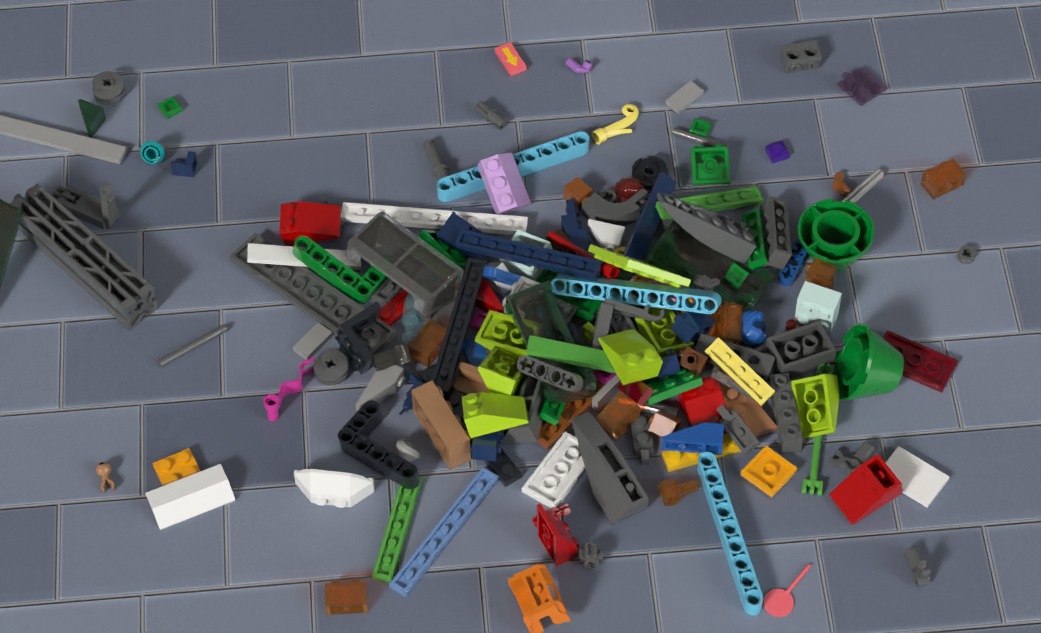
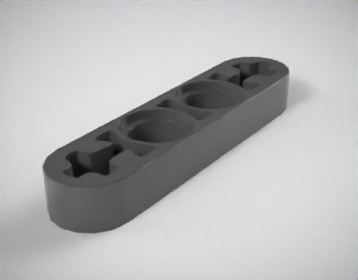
M523 355L517 361V368L520 372L566 391L578 392L583 387L582 377L533 356ZM525 363L533 365V368L527 367ZM542 365L545 367L543 376L539 374V369ZM557 371H559L561 374V378L558 382H556L554 378L555 373ZM567 379L573 380L575 385L573 386V384L566 382Z

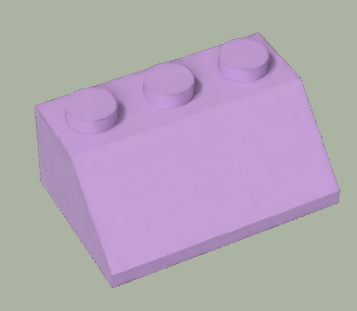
M512 153L497 154L480 160L477 166L495 214L503 215L531 205Z

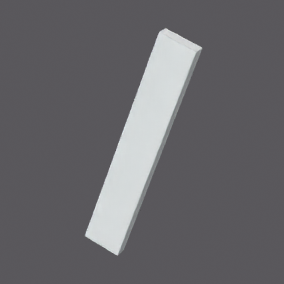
M248 243L247 263L308 267L293 255L292 246ZM325 249L350 269L360 271L361 251Z

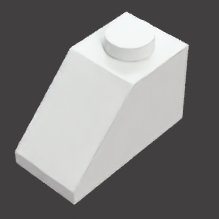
M591 219L588 220V234L591 235L592 240L598 247L604 249L612 248L613 252L616 248L622 247L625 239V227Z

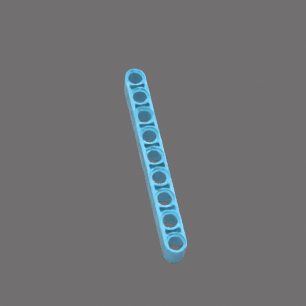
M580 131L514 153L513 157L521 177L586 155L589 152V135L586 132ZM478 166L441 178L437 182V196L442 202H449L486 189Z
M559 273L550 284L552 292L557 295L603 301L604 299H609L626 304L648 305L650 307L704 314L714 313L722 301L721 296L713 291L598 277L597 281L565 273ZM558 281H562L564 283V287L560 286L558 284ZM576 283H580L583 289H579ZM594 285L599 286L602 291H597ZM613 288L619 289L620 294L615 293ZM632 290H636L639 296L633 295ZM651 292L657 294L658 299L653 298ZM669 295H674L677 301L671 300ZM688 297L694 298L696 303H691ZM707 300H712L715 306L709 305Z
M703 452L698 457L697 471L743 609L749 615H757L762 609L763 595L716 457L711 452ZM744 583H749L751 585L745 586ZM749 601H756L757 603L752 604Z

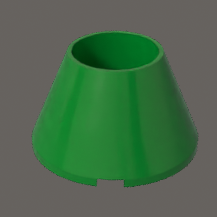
M826 199L812 204L802 213L798 223V237L813 263L819 269L829 273H838L846 270L871 247L874 239V224L868 213L857 204L847 200L840 202ZM825 241H837V242H840V243H842V244H841V245H834V244L827 243V242H825Z
M862 323L853 325L842 339L845 343L842 351L837 352L834 363L833 375H837L839 399L849 401L893 392L898 386L903 373L904 360L901 352L869 326Z

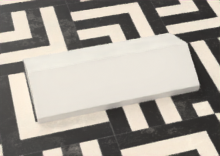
M221 464L145 493L160 530L235 501L230 483Z

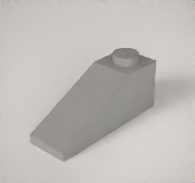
M382 360L356 403V412L367 401H376L381 404L396 394L399 387L402 388L406 380L404 368Z

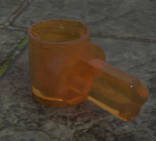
M667 479L658 485V490L666 506L675 505L680 502L682 495L699 490L696 480L678 484L673 479Z

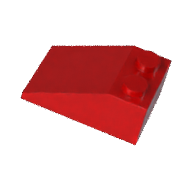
M303 201L281 204L279 234L286 246H294L295 240L299 236H306L314 242L340 238V206Z
M715 375L703 378V385L677 394V400L689 427L711 422L721 424L719 420L723 417L716 409L722 404L726 407Z
M541 503L538 504L537 536L555 566L557 567L578 557L579 544L575 537H571L567 523L565 521L562 522L559 515Z

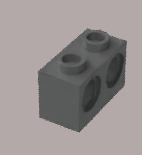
M813 40L781 46L780 59L787 74L820 68L822 55L817 41Z

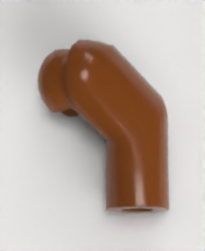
M837 172L833 181V190L840 195L847 196L851 189L843 182L844 174Z

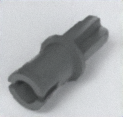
M482 101L476 104L475 108L486 117V121L493 123L499 130H502L507 125V120L501 117L496 109H491Z

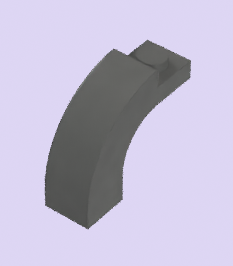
M642 188L630 199L621 203L608 202L597 193H594L582 202V214L591 220L625 226L639 219L640 210L644 208L648 200V192Z

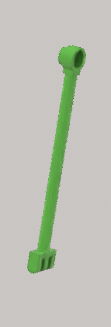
M825 363L819 365L817 375L824 373ZM827 364V374H833V368L830 364ZM822 435L814 437L809 479H803V494H806L807 487H810V495H814V488H818L817 494L822 496L823 481H817Z

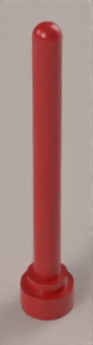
M552 231L548 233L549 239L576 255L596 259L590 253ZM602 261L604 276L609 279H615L620 272V268Z

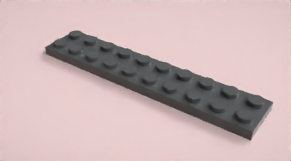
M254 233L230 255V261L332 331L335 335H338L339 325L365 309L306 267L247 263L248 243L273 245L257 233ZM377 318L375 322L355 335L373 358L397 334L395 329Z

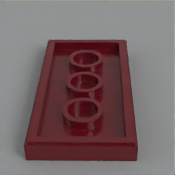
M887 330L883 339L901 352L903 356L902 376L942 393L958 364V360Z

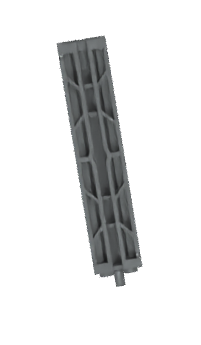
M38 183L26 191L25 197L16 194L14 200L8 204L10 212L14 216L13 222L15 227L22 231L33 244L121 324L123 323L129 331L141 322L140 318L144 315L148 317L159 309L157 300L154 298V287L149 282L147 283L137 271L52 195L43 190V187Z

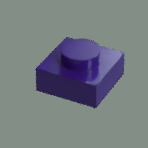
M783 141L765 146V151L772 164L789 159L790 154Z

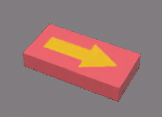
M511 42L495 48L496 55L510 76L527 70L525 63Z

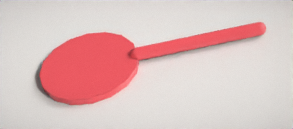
M807 564L787 590L773 589L766 593L763 605L769 614L775 617H783L792 611L794 600L789 592L809 570L810 564Z

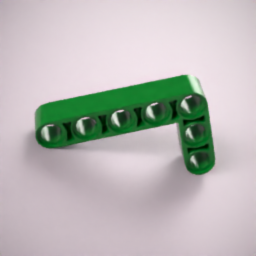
M306 236L296 238L293 247V255L359 304H365L370 300L371 295L390 275L395 265V261L390 255H382L361 277ZM329 268H333V269H335L336 271H335V272L330 271ZM370 278H376L378 281H373ZM348 279L351 283H347L344 280ZM359 291H365L366 294H362Z

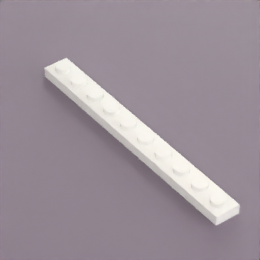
M343 202L341 220L342 222L441 229L453 211ZM454 211L458 216L483 233L515 235L517 230L527 232L528 217Z

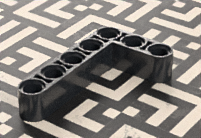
M367 401L339 431L338 440L341 450L404 488H416L420 483L417 467L368 438L382 422L383 417L379 403Z

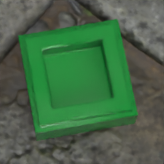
M173 96L157 104L158 109L167 120L183 111Z
M694 118L689 132L707 138L712 123Z
M733 263L722 279L738 290L749 273L736 263Z

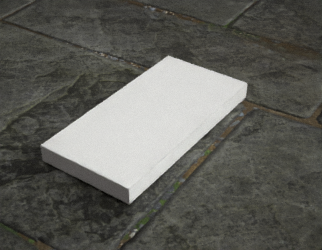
M566 431L563 433L522 487L523 493L551 509L561 504L585 472V466L575 436Z

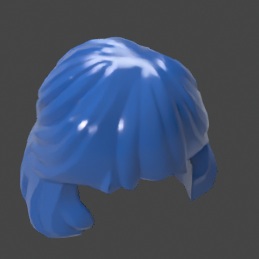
M748 310L740 315L736 334L745 345L757 347L765 342L767 337L763 331L766 330V325L763 322L764 314L762 312Z

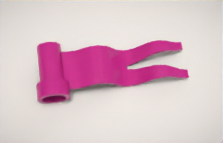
M314 356L300 363L299 379L281 384L278 395L269 394L264 397L263 402L268 420L276 421L279 418L278 409L281 407L284 396L302 391V377L306 373L314 371V366L303 371L301 370L305 365L315 360Z

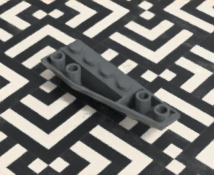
M658 192L659 202L668 214L684 230L713 250L745 264L757 247L754 237L751 235L746 224L742 222L737 223L728 215L723 216L674 198L669 194Z
M535 357L556 366L557 361ZM542 365L539 369V374L541 376H543L545 373L544 365ZM526 374L516 396L525 398L528 423L504 429V438L500 440L502 444L538 442L543 421L538 415L549 389V383Z
M588 411L571 419L592 493L610 524L615 525L646 510L649 501L648 496L615 444L592 414Z

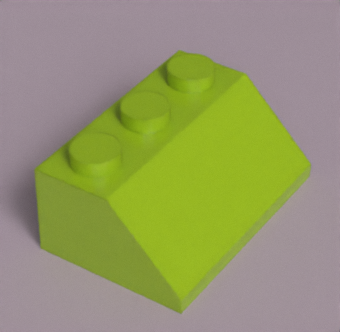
M496 346L491 350L478 367V371L490 393L514 395L526 376L517 368V361L521 356Z

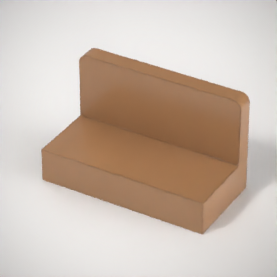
M460 362L458 378L453 386L457 392L465 395L482 391L489 392L478 371V367Z

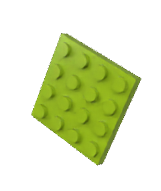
M590 244L588 249L589 252L595 254L594 258L626 271L634 272L678 288L681 285L689 287L690 279L652 264Z

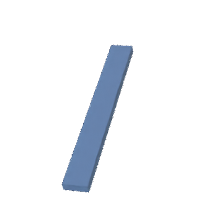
M484 467L480 469L389 583L391 589L404 597L408 596L499 481L498 475Z

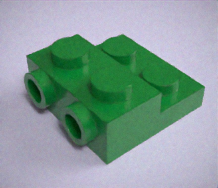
M697 145L691 148L692 186L730 184L728 147L714 145L705 148L703 145Z

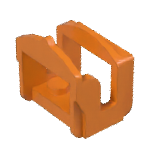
M536 564L514 574L512 578L508 577V584L518 601L523 613V620L530 633L544 632L540 619L546 616H550L554 624L571 621L546 565ZM551 584L557 600L553 599L548 585Z

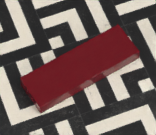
M641 381L626 385L620 383L617 389L640 406H644L654 391Z

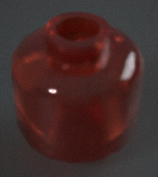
M622 178L615 186L616 197H619L622 202L627 201L642 188L644 189V187L637 178Z

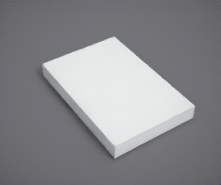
M900 446L897 447L886 461L888 467L902 483V493L926 508L929 507L949 481L948 475Z

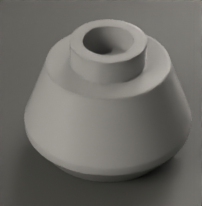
M406 439L397 441L394 450L395 454L409 462L419 458L420 451Z

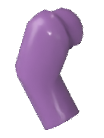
M572 58L566 61V65L575 73H588L592 70L593 64L589 60H585L583 64H578Z

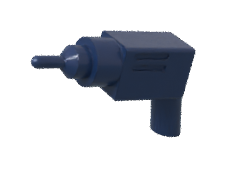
M413 372L408 376V380L413 386L406 393L403 409L399 415L413 409L411 390L424 384Z

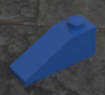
M716 422L701 423L665 435L662 439V450L691 453L711 452L715 455H722L724 424Z

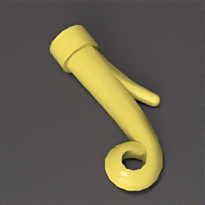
M626 104L622 107L625 118L604 128L592 131V138L595 143L601 144L610 137L632 133V129L625 128L638 118V108L633 104Z

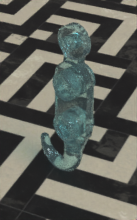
M422 279L415 280L412 283L404 301L402 323L405 327V332L402 335V339L406 344L414 343V329L419 324L421 302L418 296V286H424L427 294H430L428 283Z

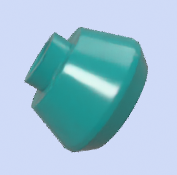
M147 141L140 148V156L144 162L156 165L164 159L165 151L159 142Z

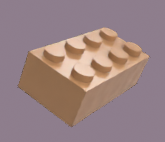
M430 381L411 390L413 412L449 469L451 470L470 461L472 451L470 441L472 439L468 431H464L459 416L453 414L450 402L448 400L445 401L443 398L444 395L439 386L436 387L434 382Z

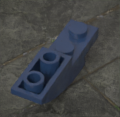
M573 199L566 200V215L561 216V229L574 245L594 256V253L588 251L590 244H592L591 235H587L586 228H581V222L577 221L576 218L579 217L578 206H574Z

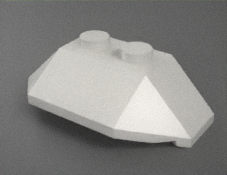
M318 469L294 470L295 484L311 503L320 506L326 504L335 505L339 508L352 507L374 493L375 490L373 478H365L353 473Z

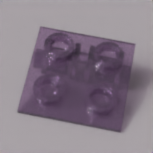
M864 66L852 74L844 72L842 74L843 80L837 83L860 106H863L888 89L885 84Z

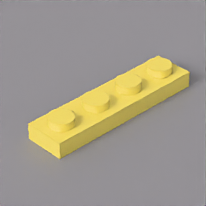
M719 337L705 350V353L760 406L775 393Z

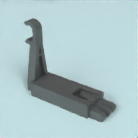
M103 183L99 188L101 199L70 185L67 189L58 186L57 191H54L52 194L75 217L104 230L106 227L111 228L120 217L119 209L113 200L116 196L109 193L113 188L109 183Z
M604 299L597 312L590 348L603 350L598 338L608 335L612 313L659 322L664 316V309L660 310V316H653L648 314V305L641 309ZM586 367L585 375L591 377L595 369Z

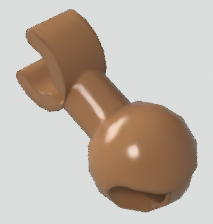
M107 462L98 463L96 473L102 478L100 485L102 492L105 493L106 483L111 485L114 491V482L109 477L111 473L110 464Z

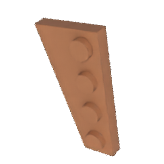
M723 372L715 375L727 410L729 412L732 410L737 412L756 437L777 431V425L761 406L727 373Z

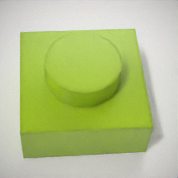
M590 322L583 326V338L588 344H591L594 326Z

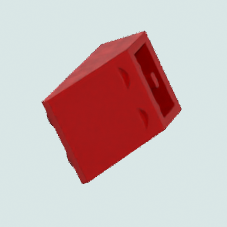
M877 454L862 463L829 493V496L851 525H854L901 495L902 483L880 455Z

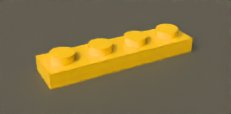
M728 433L723 434L722 455H715V457L720 458L741 452ZM663 451L662 457L668 472L698 464V457L701 453Z

